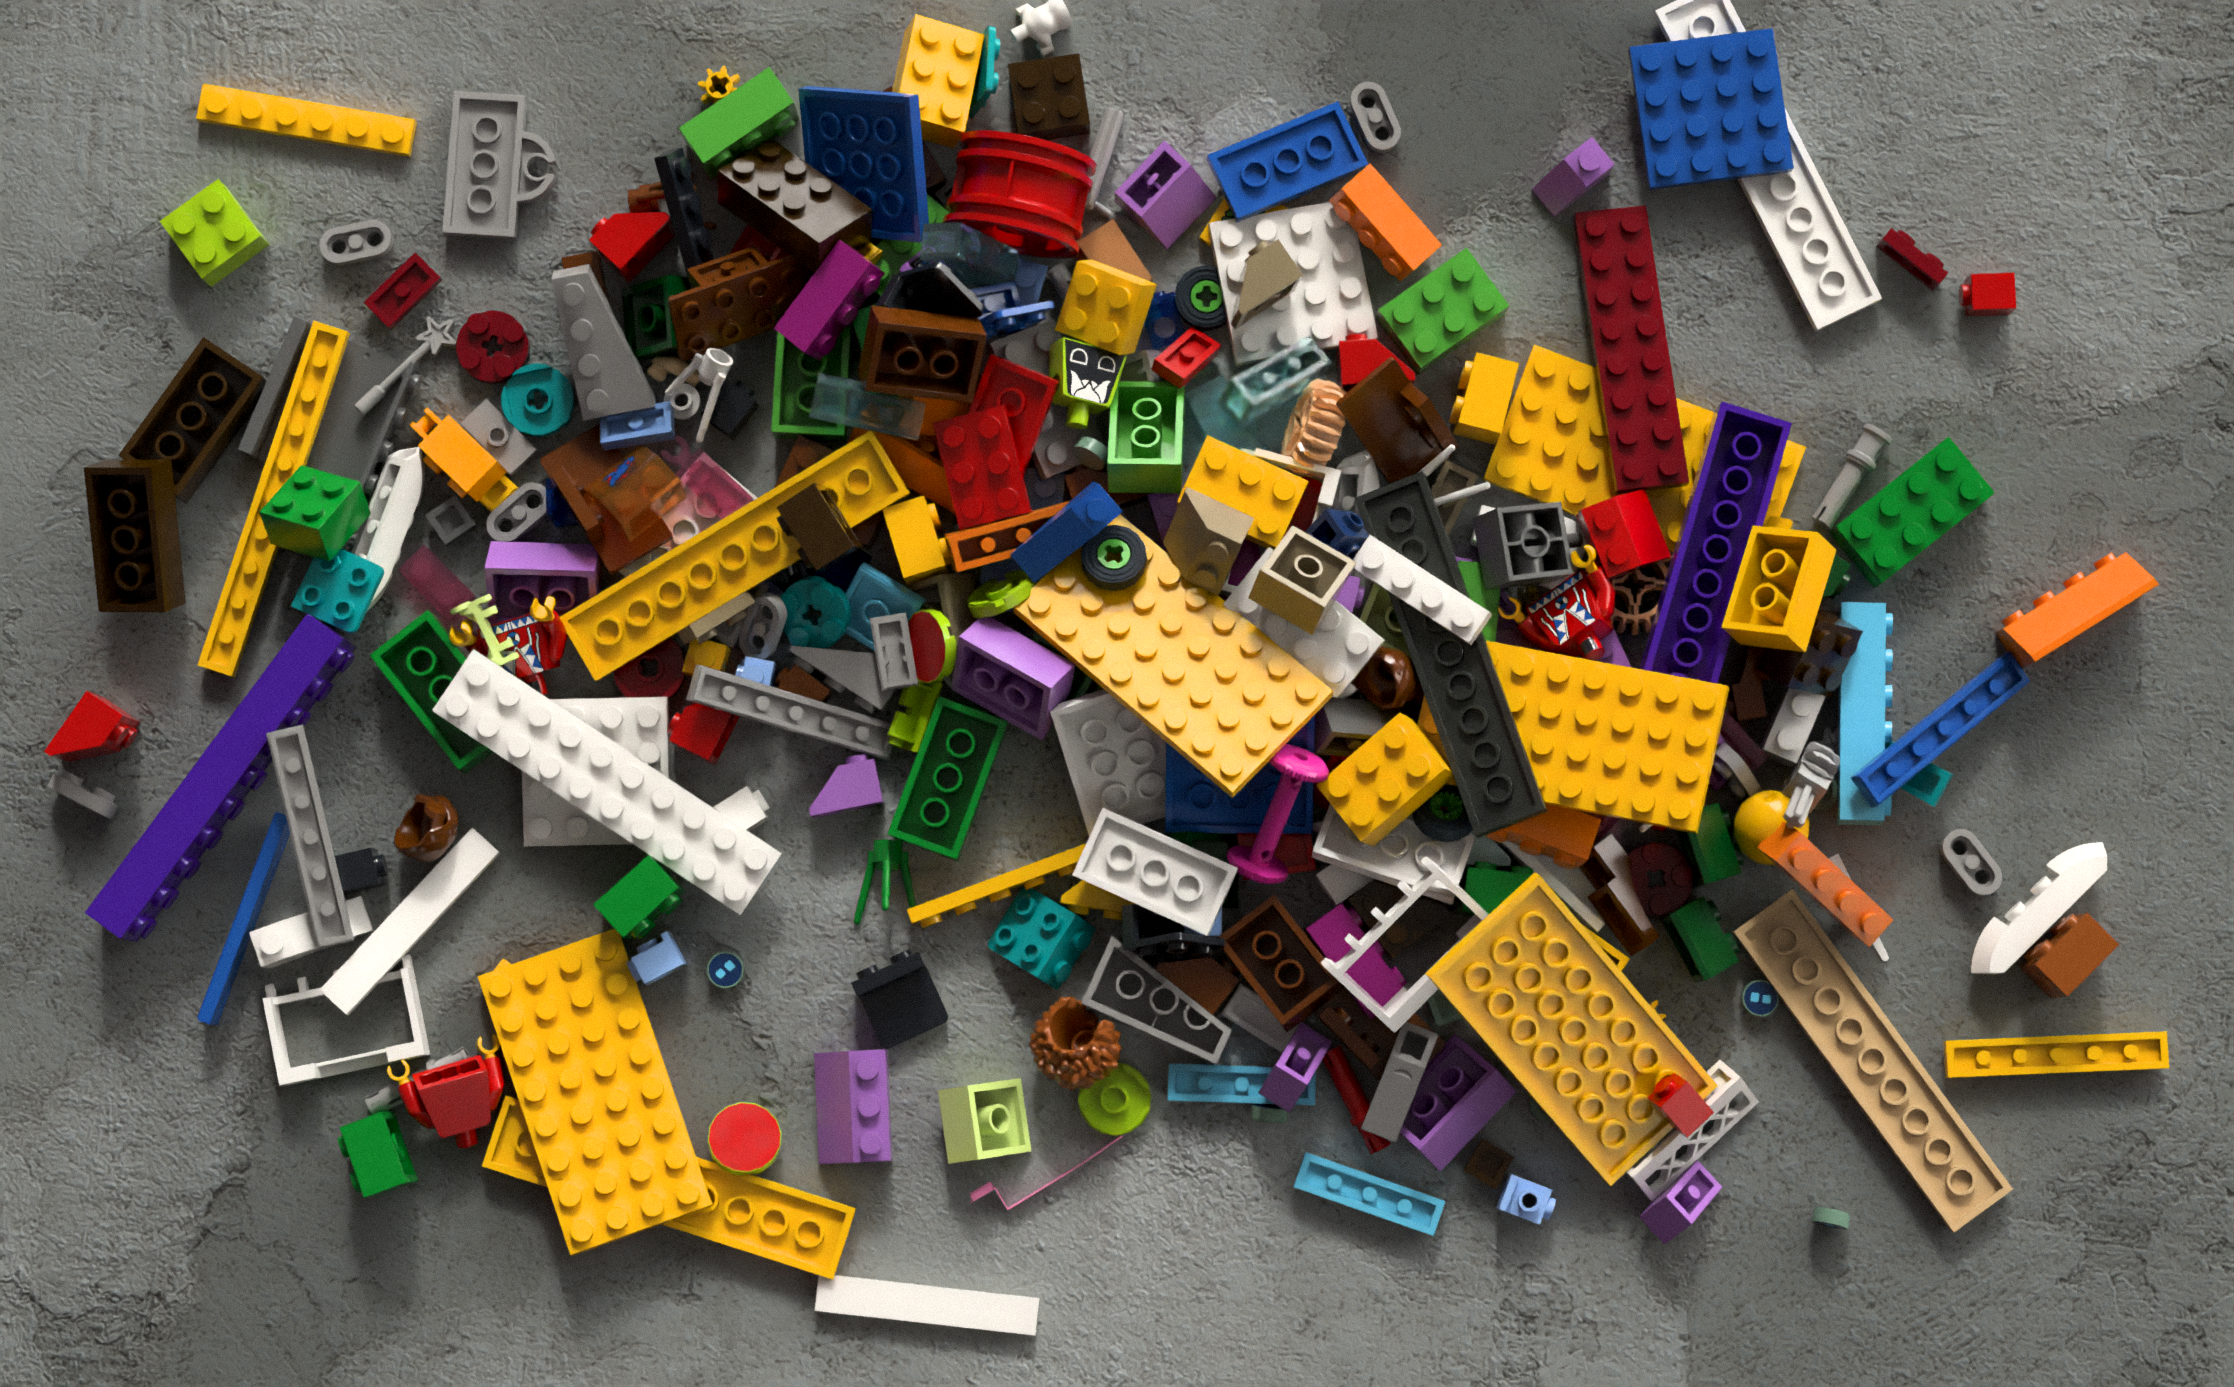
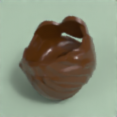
M1380 647L1351 684L1363 693L1368 701L1384 711L1390 708L1403 707L1411 701L1419 690L1420 680L1411 658L1406 653L1398 649Z
M417 794L414 798V804L406 812L400 827L396 829L393 844L406 857L422 862L434 861L452 846L457 835L458 813L446 797Z

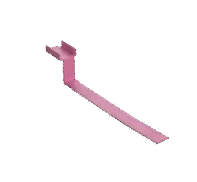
M1120 1135L1115 1140L1107 1144L1105 1147L1097 1151L1095 1154H1093L1080 1164L1076 1165L1072 1169L1068 1170L1064 1174L1055 1178L1051 1182L1047 1183L1043 1187L1034 1191L1033 1193L1026 1196L1022 1200L1016 1202L1015 1204L1011 1205L1010 1207L1006 1206L998 1190L996 1189V1187H993L991 1182H988L980 1188L971 1192L970 1197L972 1198V1200L970 1201V1203L976 1201L977 1199L981 1198L982 1196L986 1195L987 1193L995 1189L999 1197L1001 1198L1002 1202L1004 1203L1006 1209L1009 1210L1014 1206L1018 1205L1019 1203L1023 1202L1024 1200L1028 1199L1032 1195L1036 1194L1037 1192L1041 1191L1045 1187L1049 1186L1053 1182L1062 1178L1066 1174L1070 1173L1074 1169L1083 1165L1084 1163L1089 1161L1091 1158L1099 1154L1101 1151L1109 1147L1111 1144H1113L1123 1136Z

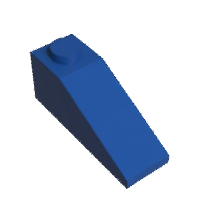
M1092 482L1015 549L1010 556L1035 583L1098 534L1123 511L1099 483Z

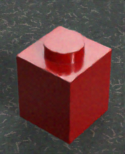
M2015 273L1970 274L1964 280V284H1961L1959 287L1960 306H1965V316L2011 314L2016 309Z
M1676 1073L1661 1079L1655 1085L1654 1092L1647 1097L1668 1123L1687 1138L1714 1113L1688 1081Z

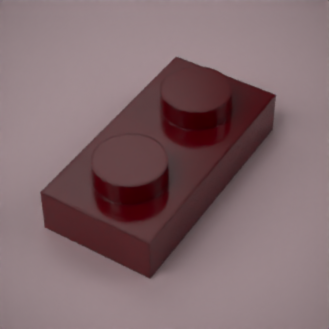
M1891 228L1876 247L1933 291L1948 274L1943 269L1944 264L1933 254H1924L1914 246L1915 241L1907 233L1901 230L1896 232Z
M415 252L363 303L392 330L442 279Z

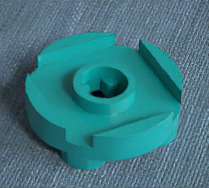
M534 363L517 369L511 375L512 378L502 391L501 405L507 420L520 433L532 437H547L559 432L571 422L575 409V393L570 381L559 370L546 364ZM540 391L542 396H548V402L544 403V408L537 410L536 406H529V400L534 398V392Z
M808 576L794 582L780 596L787 609V619L783 631L793 646L826 649L841 639L846 632L847 626L850 624L852 615L849 600L841 588L838 586L834 587L830 583L825 582L827 579L823 577ZM809 605H813L815 610H821L822 615L818 618V621H814L808 616Z

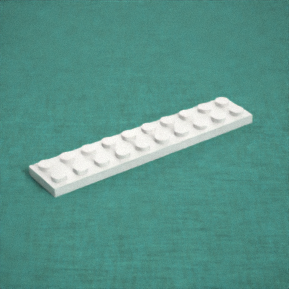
M1676 0L1654 12V16L1667 42L1745 32L1730 0ZM1785 109L1794 165L1793 171L1741 178L1738 181L1814 331L1817 332L1879 302L1882 297Z
M474 649L432 710L739 915L743 913L782 854Z

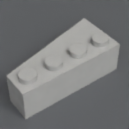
M590 264L553 271L551 281L583 421L655 407L656 395L651 385H649L638 359L634 356Z
M1111 936L1081 1004L1213 1064H1217L1232 1030L1132 951L1123 950V944Z

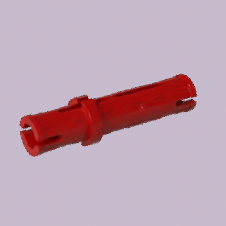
M1338 1046L1326 1052L1322 1060L1352 1117L1349 1121L1352 1126L1356 1125L1369 1150V1154L1372 1155L1391 1145L1389 1140L1361 1129L1370 1103L1350 1067L1342 1047Z

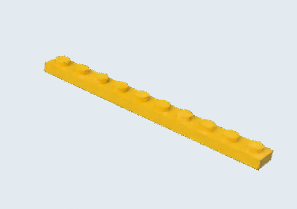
M313 320L197 664L198 666L232 677L236 676L279 546L270 543L259 512L301 465H307L351 334L348 331Z

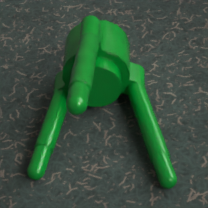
M874 840L873 851H868V864L854 917L855 925H859L861 922L875 865L876 870L882 872V910L887 911L889 909L891 872L898 871V865L901 868L909 907L916 906L908 866V852L902 851L903 841Z

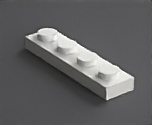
M1371 535L1368 536L1361 549L1353 558L1357 562L1354 570L1470 645L1473 644L1492 616L1488 610Z

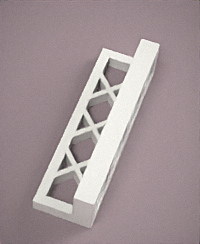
M1507 840L1506 842L1495 841L1521 867L1533 868V873L1535 872L1542 876L1549 887L1585 927L1597 933L1605 925L1604 919L1587 898V896L1595 891V888L1579 868L1568 869L1561 867L1553 862L1554 858L1541 853L1538 856L1527 854L1519 849L1520 845Z
M1721 1060L1707 1071L1709 1076L1718 1085L1704 1099L1714 1113L1688 1138L1673 1128L1626 1172L1651 1202L1759 1103L1742 1078ZM1741 1092L1745 1098L1734 1108H1729L1730 1101ZM1715 1119L1713 1127L1707 1133H1702L1703 1126L1709 1120ZM1688 1145L1686 1153L1680 1158L1675 1159L1676 1151L1681 1146ZM1656 1170H1661L1660 1177L1648 1186L1645 1180Z

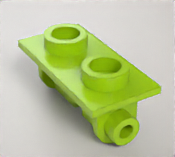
M917 679L918 686L903 688L898 704L907 708L905 713L895 712L890 730L887 733L890 736L889 744L894 745L896 748L918 753L943 685L941 683H925Z

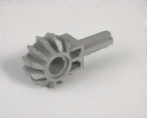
M1815 741L1809 743L1803 749L1797 764L1791 767L1786 776L1782 794L1789 797L1790 800L1783 818L1787 821L1785 825L1790 829L1794 826L1801 828L1804 825L1808 813L1812 812L1826 793L1840 765V757L1824 744L1821 745Z

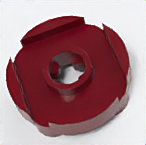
M490 310L472 314L459 331L456 341V352L460 364L474 379L486 384H501L506 382L507 379L512 378L511 375L517 369L527 364L530 356V342L523 326L513 316L505 312ZM492 338H498V344L503 346L501 352L495 351L494 356L490 357L488 356V350L484 348V344L490 342Z
M669 638L615 670V683L626 697H668V700H670L679 692L685 681V674L682 672L685 662L684 654L676 642ZM654 659L659 662L656 667L658 674L655 677L652 675H648L646 678L643 677L641 673L644 669L641 663L644 660L652 662Z
M1651 842L1635 848L1628 854L1633 862L1629 866L1632 882L1646 915L1661 916L1677 910L1684 904L1692 889L1693 872L1687 859L1679 850L1667 844ZM1660 870L1664 874L1662 876V880L1665 882L1662 888L1660 886H1655L1653 889L1647 886L1649 883V878L1646 876L1647 872L1655 873Z

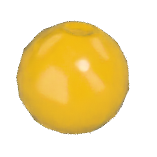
M1765 790L1748 797L1736 812L1733 834L1741 851L1756 863L1775 865L1757 847L1762 841L1774 834L1783 821L1787 822L1783 815L1790 798L1783 795L1782 791ZM1808 816L1801 828L1793 827L1807 839L1810 826Z

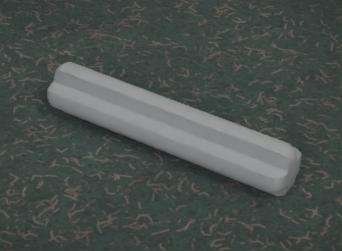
M1105 109L1090 154V158L1096 162L1097 166L1095 174L1089 177L1093 181V185L1087 197L1085 210H1092L1095 206L1124 119L1123 112L1118 109Z

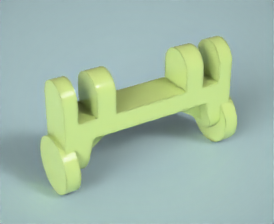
M490 594L451 609L450 613L452 616L459 613L460 616L464 615L478 623L489 646L487 655L489 660L502 666L519 658L517 652L505 657L503 651L514 646L511 639L499 644L487 619L498 613L496 606L485 610L481 606V604L492 599Z

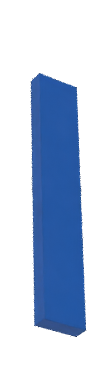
M2011 652L2002 654L1850 778L1870 807L1878 806L2027 685L2030 679Z
M274 813L197 1018L201 1022L218 1025L251 938L249 932L254 931L290 836L287 818L284 814Z

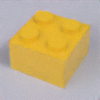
M1095 260L1077 261L1055 330L1118 355L1135 353L1157 284Z
M1476 352L1472 362H1465L1458 383V388L1464 390L1463 396L1456 397L1449 423L1455 424L1454 435L1493 445L1496 444L1502 433L1519 363Z
M920 496L882 509L906 585L940 574H949L946 565L951 564V556L945 537L938 539L936 531L942 529L934 503L927 505L925 497Z

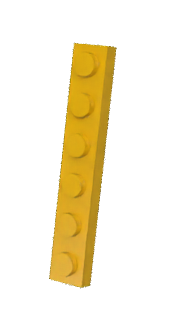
M208 84L202 85L196 116L199 122L406 157H411L417 126L415 119Z
M1086 843L909 908L907 912L913 925L920 923L922 928H926L942 922L941 915L955 910L956 916L977 909L975 902L989 897L990 902L994 903L1012 896L1010 889L1020 885H1024L1025 890L1046 883L1044 877L1058 872L1061 878L1073 874Z
M2167 1031L1943 1041L1945 1078L2169 1068Z

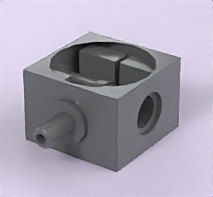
M1561 501L1496 508L1473 518L1485 590L1550 583L1574 574L1569 548L1581 547L1583 536L1580 533L1567 534Z

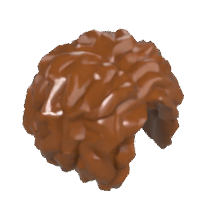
M1061 997L1058 1002L1051 1005L1050 1011L1042 1014L1041 1020L1035 1022L1034 1033L1031 1034V1041L1029 1042L1031 1054L1034 1056L1033 1061L1037 1064L1039 1071H1042L1045 1076L1057 1082L1060 1087L1068 1088L1070 1091L1077 1087L1089 1089L1097 1081L1109 1077L1113 1071L1118 1069L1119 1064L1117 1060L1120 1058L1122 1049L1119 1045L1121 1033L1115 1030L1113 1022L1106 1021V1019L1099 1022L1097 1015L1093 1011L1086 1010V1006L1081 1004L1082 1001L1074 997Z

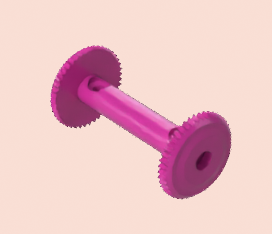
M1285 744L1269 760L1271 765L1283 773L1253 847L1236 845L1229 848L1227 852V859L1230 865L1237 867L1239 874L1263 884L1280 883L1285 881L1289 872L1286 865L1273 856L1302 782L1320 783L1327 780L1329 776V770L1321 758L1306 749Z

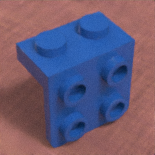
M1015 281L969 289L975 293L977 299L985 306L982 316L977 318H979L987 338L997 335L996 331L1004 330L1006 335L1027 329L1026 325L1045 320V313L1055 308L1053 301L1022 306Z

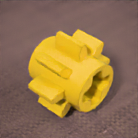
M722 66L720 72L714 73L708 68L706 82H698L699 88L707 91L700 98L703 105L709 102L715 104L737 88L734 86L740 82L739 75L735 74L729 77L726 66ZM720 84L726 88L727 92L721 95L714 87Z

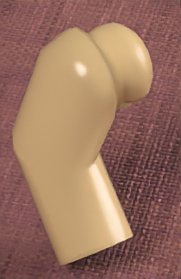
M656 356L651 360L652 365L648 368L647 373L651 378L661 382L665 380L668 373L678 377L690 363L682 361L678 356ZM696 369L685 381L693 387L700 380L698 378V370Z

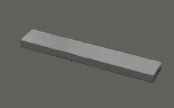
M703 665L695 666L686 698L687 701L879 759L890 760L893 745L888 743L890 736L887 733L892 723Z
M303 724L268 732L266 735L317 948L321 949L354 941Z

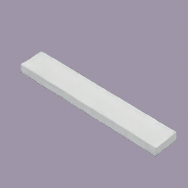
M471 828L324 984L320 991L346 1015H349L497 858L500 852L476 830Z
M819 1275L815 1311L1035 1336L1040 1298L835 1275L832 1280Z

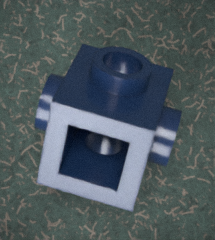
M1327 508L1305 531V533L1352 560L1369 536L1363 528L1364 522L1357 514L1352 511Z

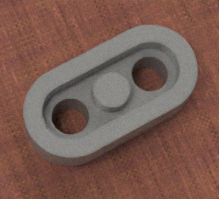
M1374 82L1360 83L1354 88L1350 98V107L1368 147L1379 153L1389 152L1397 146L1401 136L1398 120L1384 89ZM1366 97L1371 98L1374 101V106L1365 108L1361 104V100ZM1378 130H1385L1389 137L1382 141L1377 139L1375 133Z
M368 220L327 230L320 239L319 248L321 254L329 263L343 266L385 256L393 246V235L383 222ZM374 235L381 236V242L377 246L370 245V239ZM338 243L346 244V249L343 253H335L334 248Z
M538 483L522 485L489 514L486 523L489 535L498 542L518 541L548 515L552 508L551 494L544 486ZM539 497L540 505L535 509L529 508V499ZM510 520L513 523V528L509 532H502V522Z
M765 593L753 599L755 603L748 608V616L745 617L739 636V645L746 657L764 660L773 655L777 649L787 619V609L782 599L773 593Z
M1722 743L1716 749L1713 767L1725 779H1729L1726 783L1727 788L1739 800L1761 792V786L1743 759L1729 745Z
M63 770L61 775L53 773L47 784L49 788L103 816L113 819L119 805L113 803L115 795L97 786L93 792L81 786L84 779L67 770Z
M1956 829L1943 837L1940 844L1941 855L1968 891L1975 895L1984 896L1995 892L2002 882L2001 869L1972 832L1965 829ZM1956 841L1961 842L1964 846V852L1961 855H1957L1953 851L1952 847ZM1977 871H1983L1986 874L1987 879L1984 884H1979L1976 881L1975 874Z

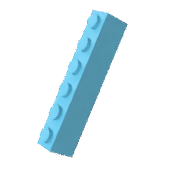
M1841 602L1839 617L1862 630L1863 633L1858 641L1855 653L1851 656L1838 689V756L1840 757V765L1838 766L1837 825L1882 826L1884 816H1891V795L1878 806L1871 808L1850 777L1885 750V743L1892 742V722L1885 721V707H1892V685H1885L1886 671H1892L1893 653L1892 649H1886V635H1892L1893 614L1886 613V603Z

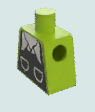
M1065 337L1050 345L1049 377L1060 381L1052 403L1068 407L1066 426L1074 429H1087L1089 413L1099 414L1110 407L1127 354L1118 355L1095 345Z

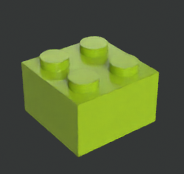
M219 178L160 220V223L193 268L210 287L270 245Z

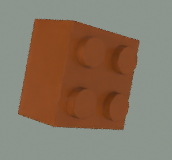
M2072 913L2068 917L2063 915L2050 927L2049 931L2052 935L2042 943L2037 941L2024 953L2023 957L2026 961L2020 968L2051 999L2068 997L2119 944L2088 913L2078 915Z

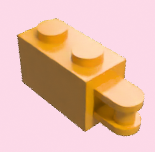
M426 407L424 409L426 414L417 423L413 421L410 424L424 439L418 445L427 454L422 460L437 475L442 471L447 473L451 479L446 484L461 498L468 494L478 502L507 470L452 417L447 415L441 421ZM435 424H438V425L427 435V433L435 426Z

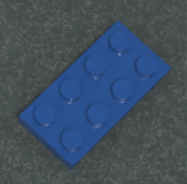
M1338 101L1210 153L1206 159L1236 223L1356 174L1368 165Z

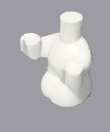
M1048 0L1045 4L1035 9L1026 3L1015 10L1016 14L1020 16L1022 24L1010 30V34L1016 43L1028 37L1038 42L1036 49L1040 50V56L1044 57L1054 51L1051 35L1059 30L1068 29L1073 24L1070 13L1062 0Z

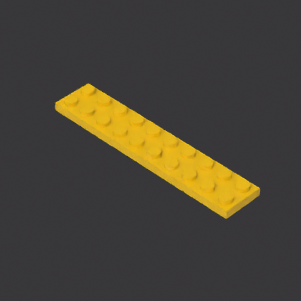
M868 431L562 615L560 619L565 626L566 633L594 680L599 681L674 636L678 631L799 561L801 558L797 549L801 545L792 535L788 537L779 525L777 518L781 514L776 507L813 483L825 486L851 528L909 495V490L874 431Z
M505 1096L482 1167L547 1187L519 1099ZM696 1157L713 1206L662 1225L832 1280L834 1279L857 1208L752 1174H743V1176L733 1175L721 1169L715 1162Z

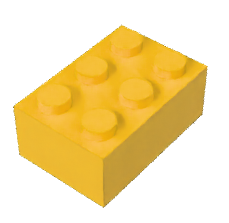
M915 14L904 32L892 92L918 94L922 139L954 148L961 135L965 133L984 34Z
M1207 435L1177 500L1176 507L1178 508L1186 487H1189L1253 517L1254 520L1245 539L1267 549L1271 547L1275 550L1287 531L1308 481Z
M1753 525L1721 628L1741 645L1806 652L1836 549L1818 532Z
M1399 713L1329 774L1327 780L1318 783L1316 786L1361 842L1374 847L1454 778L1450 765L1413 719Z

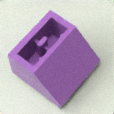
M1165 141L1115 191V203L1166 250L1216 200L1214 193L1194 168Z

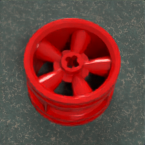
M989 130L963 133L960 139V147L963 150L957 153L956 164L958 167L952 195L947 199L946 209L950 213L946 214L943 218V228L964 240L1009 253L1050 259L1076 257L1079 251V244L1075 240L1082 237L1083 215L1087 197L1093 185V181L1089 177L1095 174L1096 162L1077 150L1036 137Z

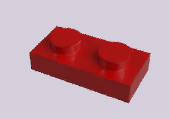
M1192 326L1154 359L1151 370L1181 389L1218 356L1222 345Z

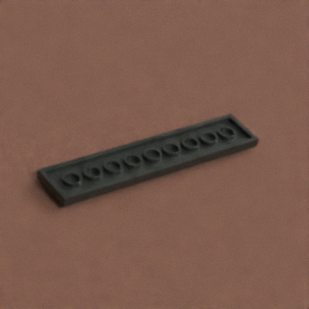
M1423 471L1354 498L1368 535L1381 541L1470 599ZM1388 592L1475 836L1480 838L1548 812L1483 632L1481 631L1473 644L1470 645Z

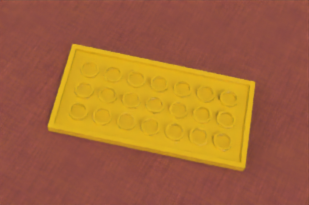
M1534 345L1506 416L1502 433L1497 440L1482 481L1489 482L1541 503L1561 501L1563 511L1575 516L1583 508L1615 496L1626 494H1615L1596 368ZM1677 398L1689 484L1684 487L1645 491L1670 552H1674L1714 414L1712 411ZM1787 440L1763 527L1767 526L1770 516H1781L1805 452V446Z
M1119 514L1107 526L1119 525L1131 529L1139 535L1146 547L1147 564L1143 575L1134 585L1124 590L1109 591L1101 589L1090 582L1082 570V545L1050 570L1031 589L1030 597L1013 607V611L1233 798L1332 698L1333 690L1244 616L1227 609L1223 605L1225 601L1217 594L1186 581L1172 557ZM1107 552V562L1115 560L1117 563L1121 562V552L1117 554Z
M1486 641L1545 804L1698 834L1730 689L1727 685ZM1424 694L1417 726L1449 764ZM1452 778L1447 783L1448 785L1457 786L1455 778Z
M1535 872L1425 973L1609 1186H1612L1673 1129L1647 1098L1654 1092L1655 1085L1661 1079L1676 1073L1688 1081L1703 1100L1718 1087L1544 879Z
M615 928L478 976L571 1256L713 1206L638 984L626 962L629 961L622 937Z

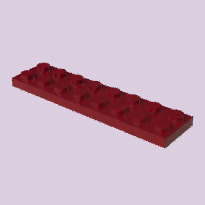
M1646 205L1576 212L1573 216L1615 494L1629 493L1642 489L1647 491L1687 486L1689 484L1688 470Z

